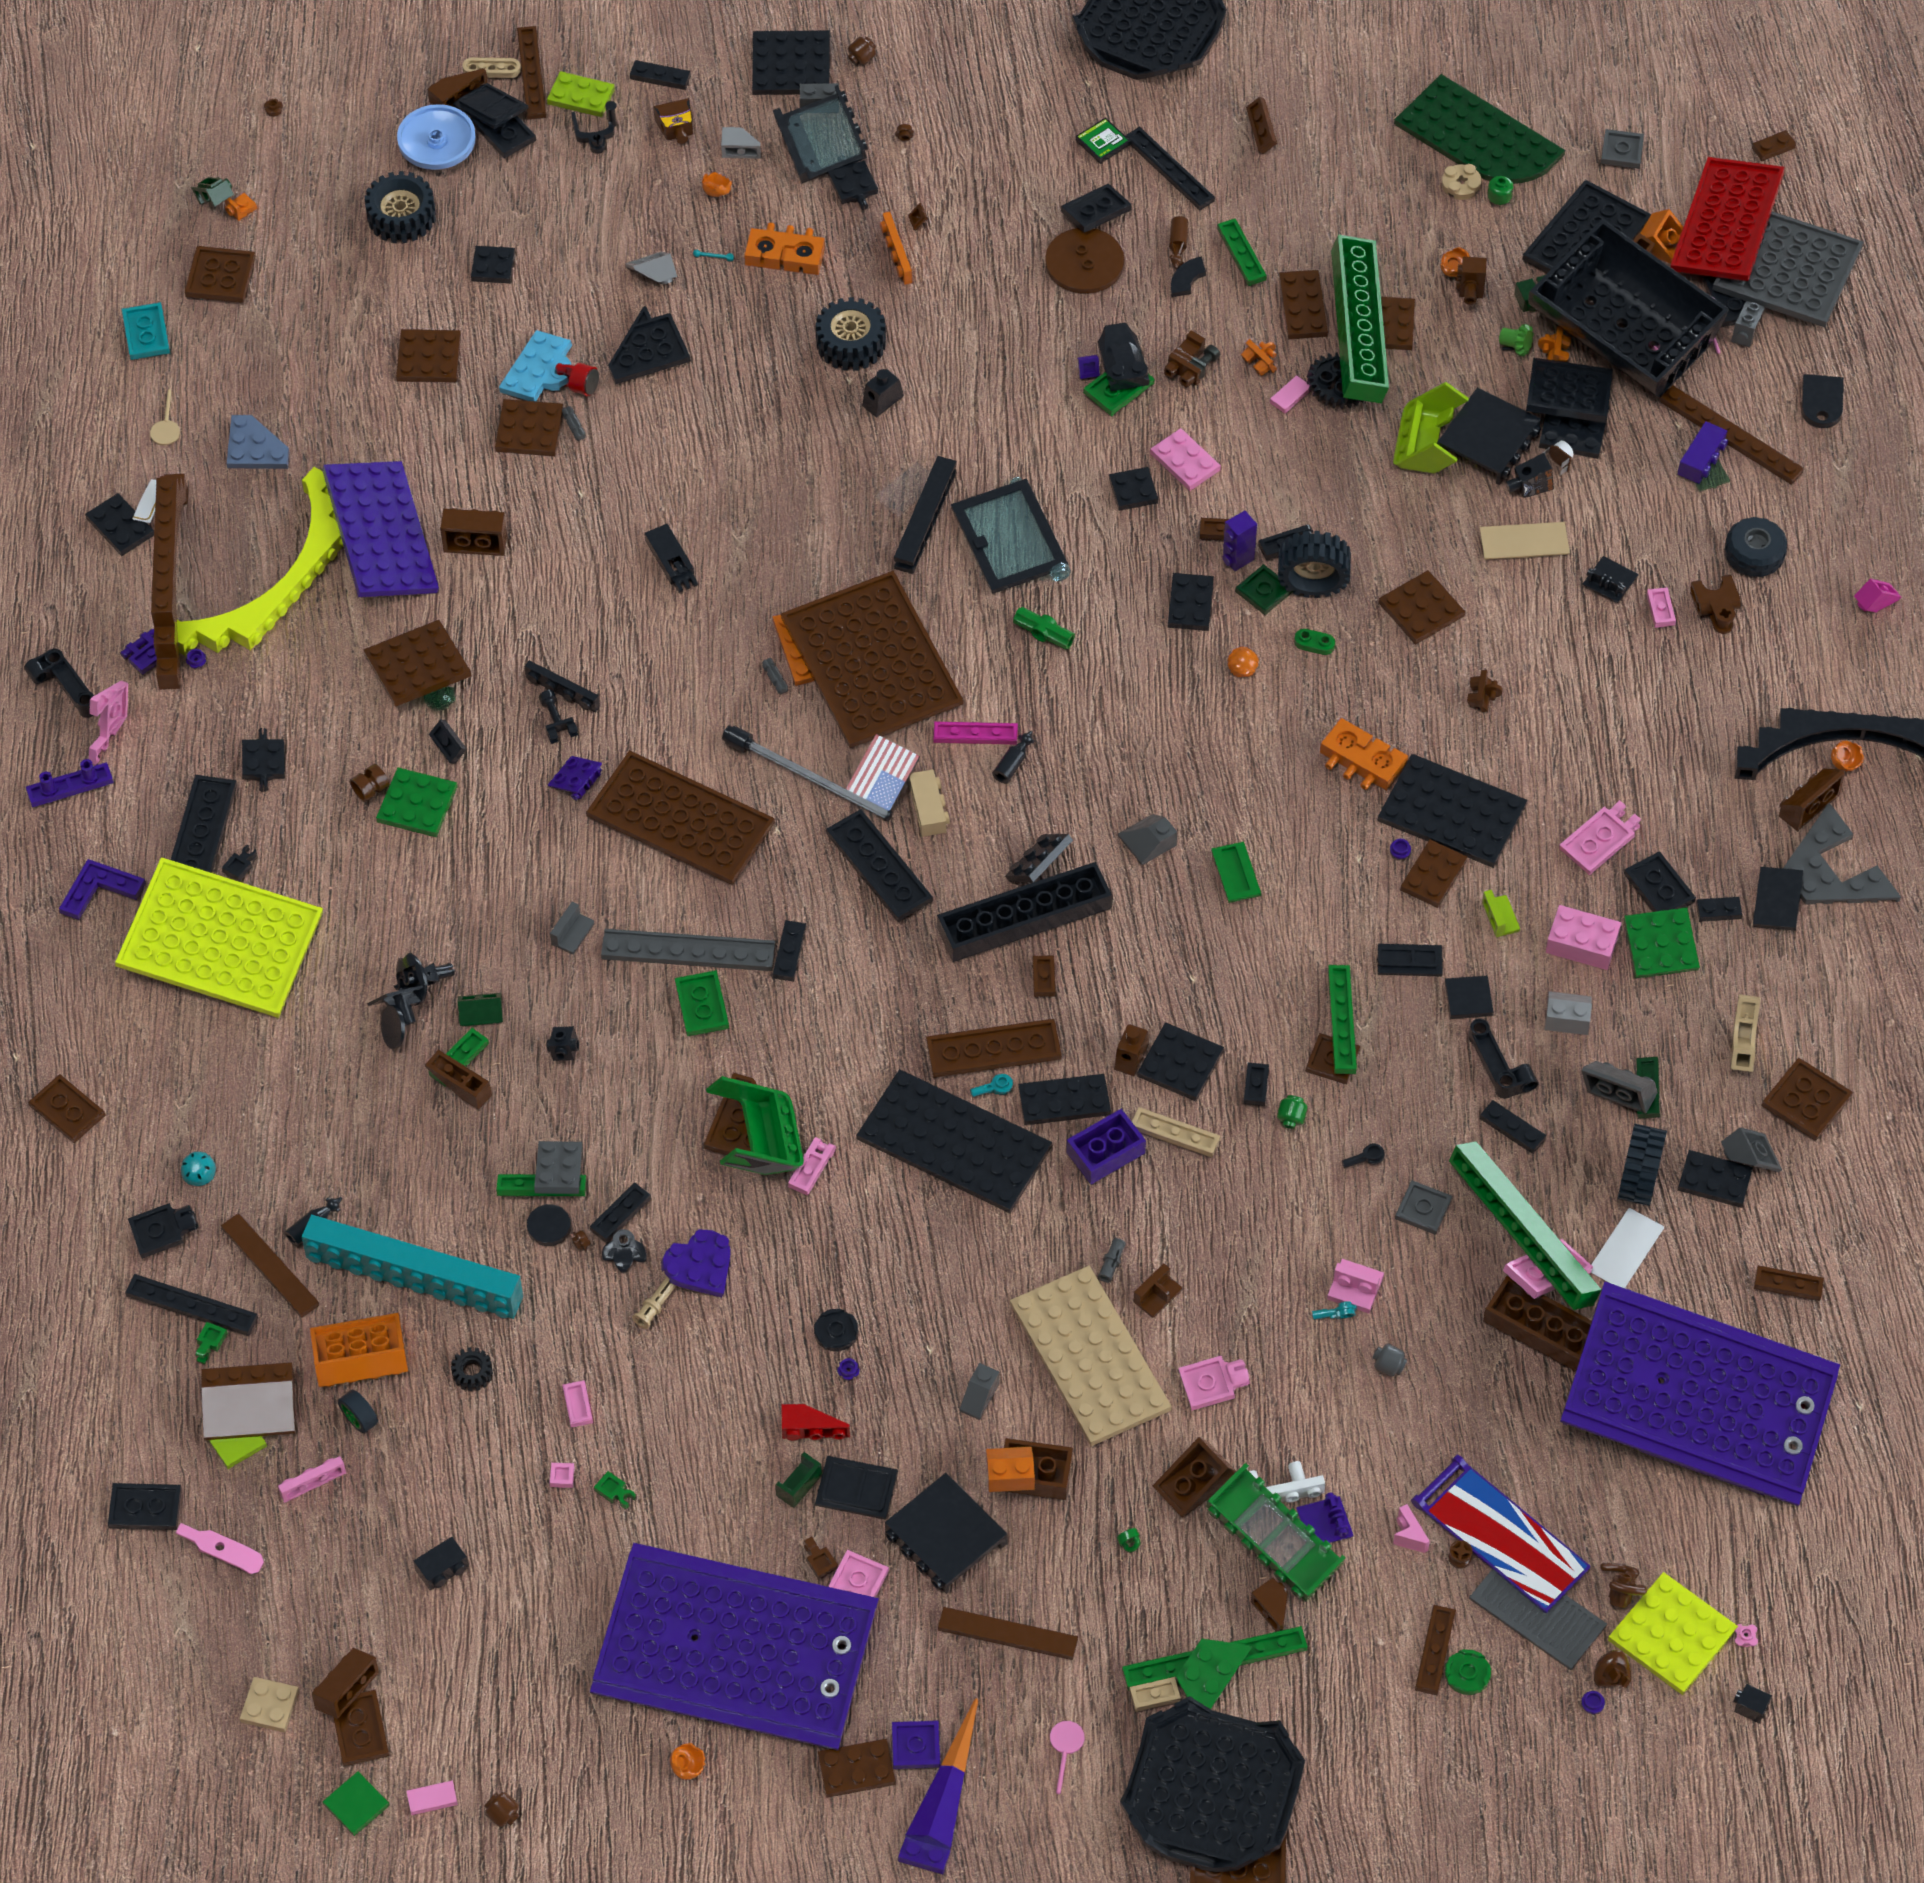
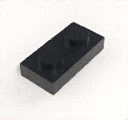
M440 719L429 733V736L451 764H456L467 750L446 720Z
M1739 897L1697 899L1696 901L1699 922L1742 919Z
M1247 1063L1243 1104L1265 1106L1269 1064Z

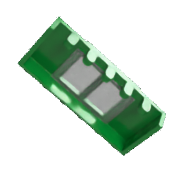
M1245 1463L1207 1501V1511L1213 1518L1220 1519L1225 1524L1224 1528L1231 1535L1236 1534L1241 1539V1544L1248 1551L1253 1550L1258 1555L1257 1559L1265 1567L1270 1566L1275 1571V1577L1282 1583L1286 1582L1291 1587V1592L1297 1598L1307 1601L1344 1563L1346 1557L1343 1554L1341 1557L1331 1550L1332 1545L1327 1540L1323 1542L1314 1534L1315 1529L1310 1524L1306 1526L1298 1518V1513L1293 1508L1289 1510L1281 1502L1282 1498L1276 1492L1272 1494L1264 1486L1265 1482L1261 1477L1256 1479L1248 1471L1249 1465Z

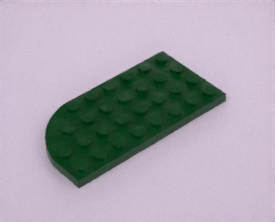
M1440 74L1394 119L1395 126L1458 165H1474L1481 178L1487 181L1496 176H1505L1513 184L1529 182L1545 175L1565 155V149L1443 74Z

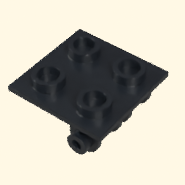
M1603 556L1594 569L1590 568L1586 574L1588 577L1582 585L1618 603L1639 574Z

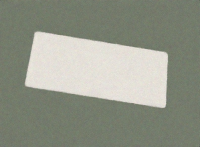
M1629 1208L1591 1264L1593 1266L1591 1273L1611 1284L1625 1288L1663 1231L1664 1226Z

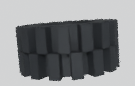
M469 1347L467 1348L468 1352L462 1349L460 1350L461 1355H455V1360L452 1359L451 1371L453 1380L458 1387L461 1385L462 1390L468 1387V1391L473 1392V1387H476V1391L480 1390V1385L485 1388L487 1386L486 1381L490 1383L493 1371L489 1355L486 1356V1352L483 1350L480 1353L479 1348L475 1347V1351H472V1348ZM474 1363L480 1366L479 1373L475 1375H466L463 1372L464 1367L468 1364Z

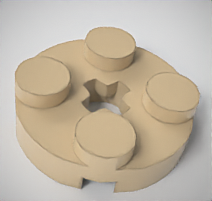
M1472 164L1449 166L1445 169L1442 177V188L1447 195L1448 193L1454 195L1455 199H1470L1481 188V176ZM1463 180V181H1465V183H1464V184H1461V182H1457V181Z

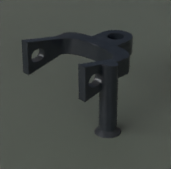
M608 101L605 104L609 127L601 131H579L576 114L571 112L576 140L582 143L589 142L590 150L595 154L602 153L605 150V140L614 136V127L616 126L615 109L617 107L614 101Z

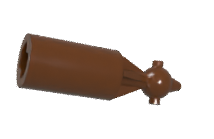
M1182 216L1172 218L1170 227L1169 248L1174 255H1170L1169 258L1175 269L1184 263L1181 255L1187 248L1189 221Z

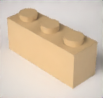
M933 769L911 773L909 788L921 837L946 833V824H950L948 811L944 812L943 810L945 799L943 794H939V789H941L939 777H935Z

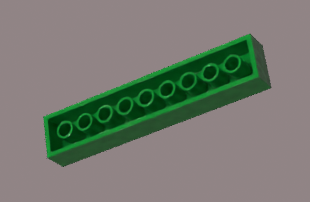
M1338 234L1331 249L1343 398L1382 404L1389 389L1376 241Z

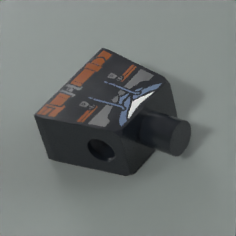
M1545 453L1514 468L1515 478L1505 482L1509 493L1520 490L1525 498L1554 490L1552 467Z

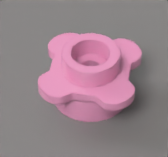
M1738 1624L1735 1630V1643L1742 1647L1756 1646L1758 1643L1756 1638L1757 1627L1753 1624L1749 1626Z

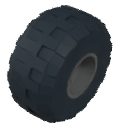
M1751 517L1740 520L1732 526L1725 541V557L1732 568L1743 575L1751 577H1763L1776 572L1783 564L1787 552V539L1784 531L1776 523L1765 518Z

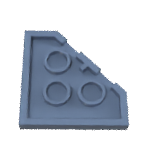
M231 415L227 468L288 469L290 452L289 448L252 415Z

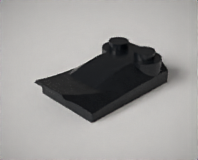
M1125 322L1106 325L1098 340V348L1110 391L1149 385L1148 367L1144 362L1137 335Z

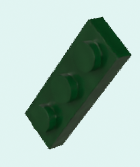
M1636 1058L1637 1076L1651 1078L1655 1082L1658 1092L1646 1114L1637 1111L1638 1119L1659 1118V1058Z

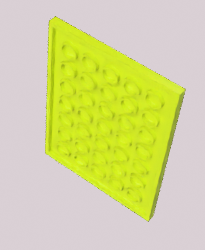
M161 857L115 961V966L279 1018L320 921L323 908Z

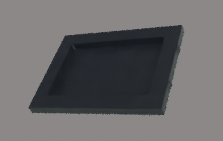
M488 83L481 85L453 103V107L493 129L529 109V106Z
M827 1456L819 1489L817 1490L815 1506L886 1520L898 1469Z

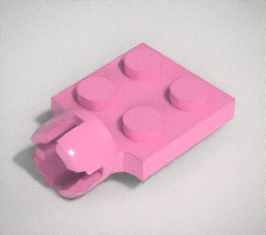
M1222 1356L1178 1368L1191 1410L1234 1399V1390L1236 1388L1250 1384L1245 1362L1239 1359L1228 1363L1224 1362Z

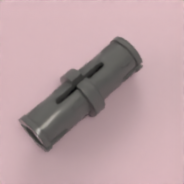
M1114 1238L1112 1240L1108 1253L1103 1257L1104 1263L1098 1274L1099 1280L1106 1283L1111 1282L1116 1267L1121 1263L1120 1257L1126 1246L1125 1241L1122 1239Z

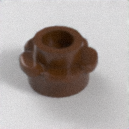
M270 99L264 104L265 112L269 116L276 117L281 114L283 103L278 101V99Z
M908 124L899 125L895 136L901 141H909L914 136L912 126Z
M583 1230L577 1233L573 1232L575 1237L571 1239L578 1250L582 1248L585 1251L586 1247L591 1245L588 1237Z

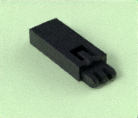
M668 523L644 533L647 545L671 585L674 584L678 593L683 592L682 584L686 590L691 588L689 581L693 587L698 585L694 577V567ZM674 558L676 559V562L673 563L674 568L677 569L673 571L668 562L669 560L675 561Z

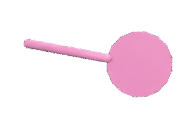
M1062 1721L1056 1724L1050 1733V1742L1053 1748L1062 1753L1057 1794L1061 1793L1067 1754L1077 1752L1085 1741L1082 1728L1072 1721Z

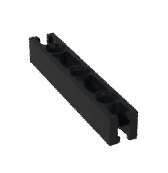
M937 456L894 555V561L896 562L894 569L914 574L957 474V470L954 469L957 461Z

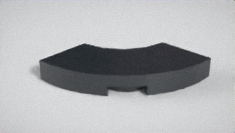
M1202 256L1183 263L1175 271L1171 280V297L1191 294L1193 282L1198 278L1206 276Z

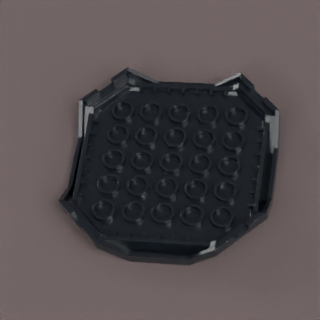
M1088 0L1080 13L1072 15V21L1084 49L1102 67L1139 80L1200 65L1218 38L1227 9L1222 0Z
M1189 1696L1175 1703L1174 1707L1164 1712L1161 1710L1146 1718L1140 1747L1127 1788L1120 1800V1806L1144 1846L1165 1859L1210 1872L1236 1871L1280 1849L1286 1836L1298 1796L1305 1759L1297 1746L1295 1747L1290 1740L1289 1734L1280 1720L1266 1722L1250 1721L1213 1711Z

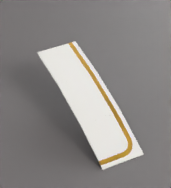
M151 479L133 516L134 520L151 522L155 512L156 480Z

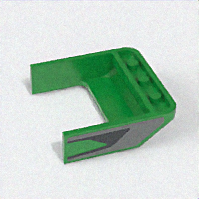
M721 1076L706 1089L707 1093L734 1099L741 1103L751 1151L735 1148L720 1160V1165L762 1175L795 1171L803 1165L804 1159L793 1104L787 1093Z

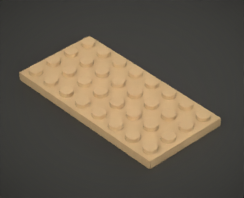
M1090 1265L1010 1300L1013 1311L1090 1446L1172 1410L1171 1404Z

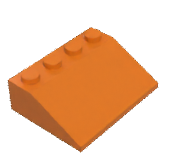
M399 1312L310 1328L319 1387H330L340 1383H353L357 1380L375 1379L380 1376L398 1375L402 1372H408Z

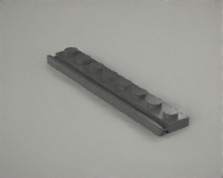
M605 929L601 959L772 971L775 940Z

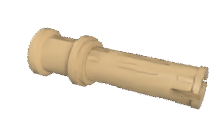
M668 1277L665 1278L651 1298L644 1300L640 1311L632 1316L633 1321L639 1327L648 1329L651 1326L650 1322L655 1315L660 1314L661 1305L676 1287V1285L669 1282L670 1279Z

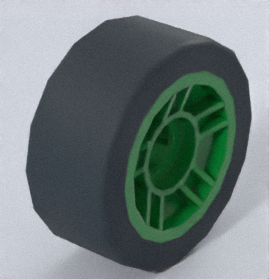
M351 1389L338 1399V1405L342 1413L359 1432L366 1433L378 1423V1418L373 1408L356 1390Z

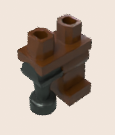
M1191 330L1186 335L1184 342L1168 356V363L1164 368V374L1169 378H1173L1176 374L1179 375L1180 384L1186 388L1191 384L1197 386L1200 383V379L1205 376L1206 366L1210 361L1214 362L1220 357V351L1213 345H1208L1205 349V338ZM1204 352V356L1198 359L1200 355Z

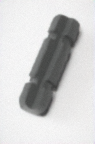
M571 406L564 407L562 414L567 419L566 422L572 433H574L575 439L577 441L585 439V431L581 427L582 425L576 414H574L573 408Z
M771 658L764 660L762 666L768 672L767 675L773 685L776 686L777 692L779 694L787 692L788 685L783 680L784 678L777 666H774V661Z

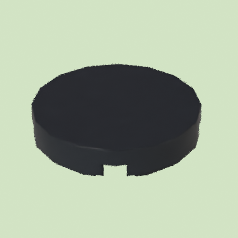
M545 1204L537 1207L530 1213L527 1219V1231L530 1238L538 1242L539 1245L554 1246L562 1243L565 1237L569 1235L571 1220L568 1213L562 1207L554 1204Z
M829 1309L823 1312L815 1322L814 1336L817 1343L824 1349L833 1352L843 1351L850 1348L856 1342L858 1323L851 1313L844 1312L842 1309Z

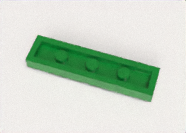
M1236 218L1218 223L1217 230L1247 285L1251 286L1266 281L1267 275Z
M498 1174L497 1196L585 1197L586 1175L580 1176L579 1194L535 1193L536 1174Z

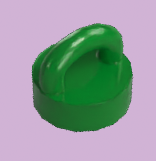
M1136 1528L1128 1529L1116 1538L1119 1545L1123 1546L1126 1552L1132 1553L1140 1545V1534ZM1134 1541V1545L1129 1547L1128 1544Z

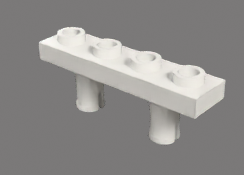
M1296 1461L1288 1465L1292 1482L1266 1487L1272 1494L1275 1492L1279 1494L1282 1498L1281 1502L1291 1503L1299 1498H1315L1324 1493L1325 1481L1323 1475L1305 1479L1301 1462ZM1249 1471L1256 1479L1258 1478L1257 1471Z

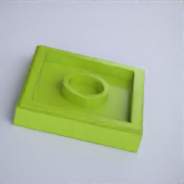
M262 1436L208 1440L227 1469L267 1447Z

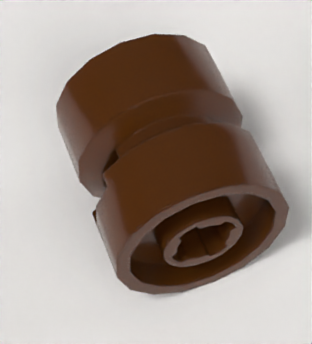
M375 763L366 768L364 774L359 773L349 781L353 791L363 802L374 797L375 791L381 792L390 785L384 771Z

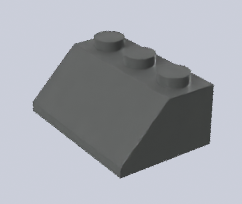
M1594 1061L1582 1069L1587 1093L1645 1114L1658 1093L1656 1084L1651 1078L1637 1076L1629 1070L1615 1068L1607 1062Z

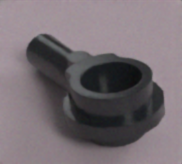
M1372 1143L1363 1149V1153L1341 1160L1344 1169L1365 1161L1376 1165L1384 1160L1385 1152L1379 1144Z

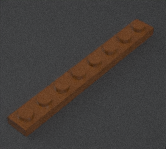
M1674 385L1661 396L1660 402L1700 428H1702L1706 421L1727 430V445L1790 485L1803 473L1804 467Z

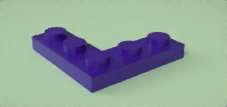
M87 859L59 907V912L79 920L98 887L137 900L146 885V881L144 878Z

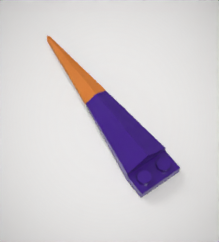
M977 1698L974 1699L905 1834L898 1862L944 1874L952 1847L978 1705Z

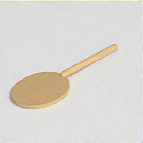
M171 389L167 391L165 419L155 423L150 431L151 439L158 445H170L176 442L180 436V427L177 423L168 420Z

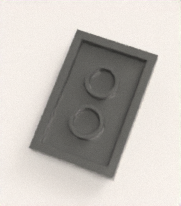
M539 1141L534 1185L535 1193L579 1194L583 1142Z

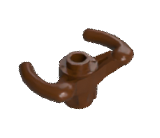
M1602 1563L1600 1565L1602 1571L1620 1572L1609 1583L1610 1592L1608 1597L1610 1598L1611 1605L1627 1608L1628 1604L1631 1603L1633 1595L1643 1596L1647 1593L1646 1586L1635 1584V1579L1639 1575V1571L1635 1567L1619 1563Z

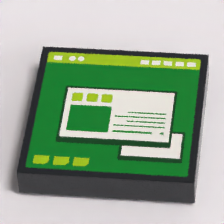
M1106 117L1076 135V141L1100 164L1130 146V140Z

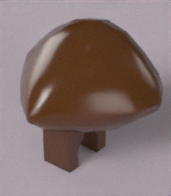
M1611 1650L1599 1658L1594 1670L1596 1686L1609 1688L1622 1685L1625 1689L1631 1682V1669L1626 1655L1621 1650Z

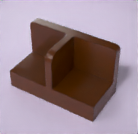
M1165 1263L1134 1291L1133 1302L1152 1318L1182 1291V1286L1170 1277L1171 1268Z

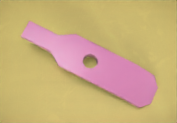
M181 1523L176 1531L177 1535L195 1543L200 1552L238 1567L248 1574L258 1573L264 1563L260 1553L211 1530L198 1531ZM222 1545L224 1549L219 1551L216 1549V1546Z

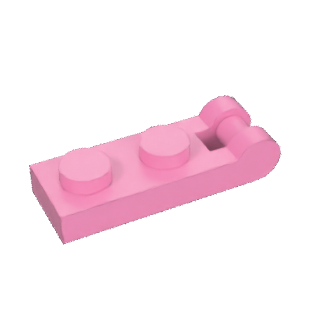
M815 1137L803 1157V1165L795 1170L788 1182V1187L808 1196L827 1162L833 1156L836 1146L831 1143L827 1145L821 1139Z

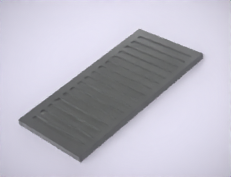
M1493 1569L1469 1596L1471 1601L1569 1670L1574 1668L1576 1663L1607 1626L1606 1622L1567 1595H1564L1547 1613H1544Z

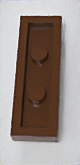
M1258 97L1246 107L1258 151L1264 154L1277 144V139L1264 98Z
M1758 1265L1754 1289L1820 1301L1824 1278Z

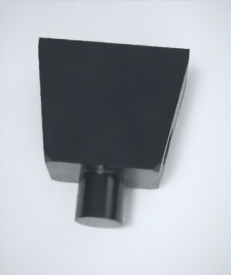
M888 369L878 370L876 376L865 385L862 406L877 418L904 396L899 378Z

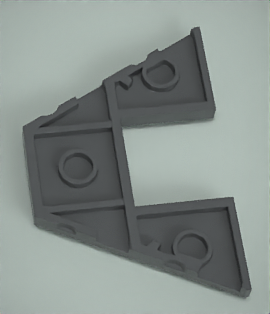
M1830 803L1825 807L1783 867L1784 869L1803 870L1801 900L1805 905L1816 903L1833 904L1834 901H1846L1847 903L1870 901L1871 903H1877L1878 900H1896V902H1899L1901 900L1900 894L1878 865L1841 882L1821 856L1822 853L1853 838L1852 831Z

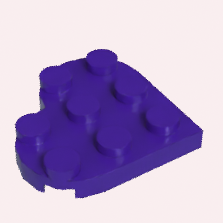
M699 1229L689 1239L688 1244L673 1243L662 1258L661 1270L670 1279L669 1282L678 1287L722 1298L730 1261L729 1239L727 1236L713 1230Z

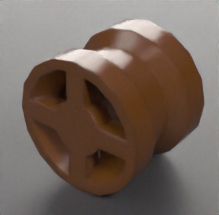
M1458 1540L1451 1544L1448 1559L1453 1567L1463 1569L1470 1564L1473 1553L1471 1545L1464 1540Z

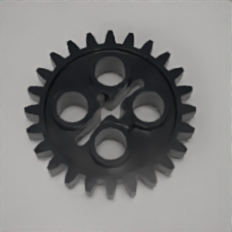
M1337 352L1335 357H1332L1330 353L1327 354V358L1321 355L1319 360L1315 359L1314 364L1310 365L1307 374L1308 390L1313 391V397L1319 396L1318 402L1325 400V406L1332 403L1334 409L1336 405H1339L1341 409L1344 408V405H1347L1351 409L1352 403L1358 406L1359 401L1364 402L1362 400L1343 398L1340 357Z

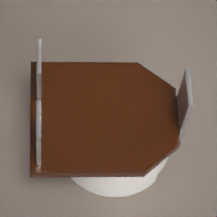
M1561 440L1543 452L1545 455L1549 452L1552 460L1563 468L1560 471V476L1564 472L1569 471L1574 454L1568 443Z

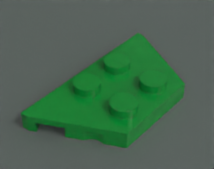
M1202 1638L1175 1677L1179 1686L1183 1689L1186 1698L1190 1696L1211 1709L1252 1647L1250 1645Z

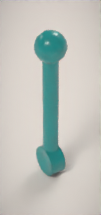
M698 249L693 251L695 257L723 258L729 262L734 260L732 253L723 255L700 252Z

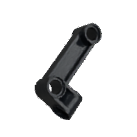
M50 649L25 664L24 670L35 684H41L50 678H55L82 717L90 718L94 716L90 714V699L94 694L89 691L60 649Z
M1481 1018L1472 1021L1469 1041L1474 1045L1495 1088L1496 1095L1507 1099L1534 1090L1539 1085V1082L1529 1064H1522L1510 1069L1490 1030L1489 1023Z

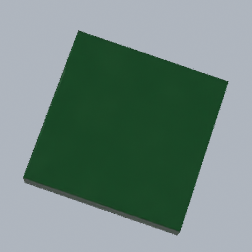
M1264 564L1235 587L1237 594L1264 615L1269 613L1293 592V590L1288 592L1285 586H1281L1278 575Z

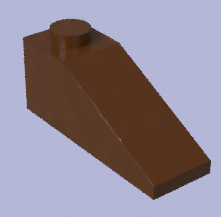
M482 68L440 79L427 89L429 102L432 105H448L453 107L455 101L481 85L488 83L486 70Z
M439 1049L425 1064V1067L458 1097L478 1110L492 1096L488 1080Z

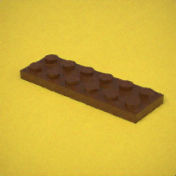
M1055 1019L926 1036L933 1078L1062 1060Z

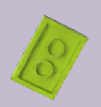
M560 71L547 98V104L603 117L606 110L605 104L610 101L615 90V84Z

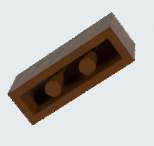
M352 1648L313 1690L312 1698L315 1710L338 1719L378 1675L379 1670L376 1657Z

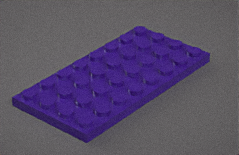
M402 461L323 465V475L358 597L438 593L439 586Z

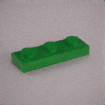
M471 1028L446 1055L466 1067L489 1044V1040L474 1028ZM428 1071L429 1076H431L433 1079H435L444 1087H446V1085L442 1081H440L434 1074Z

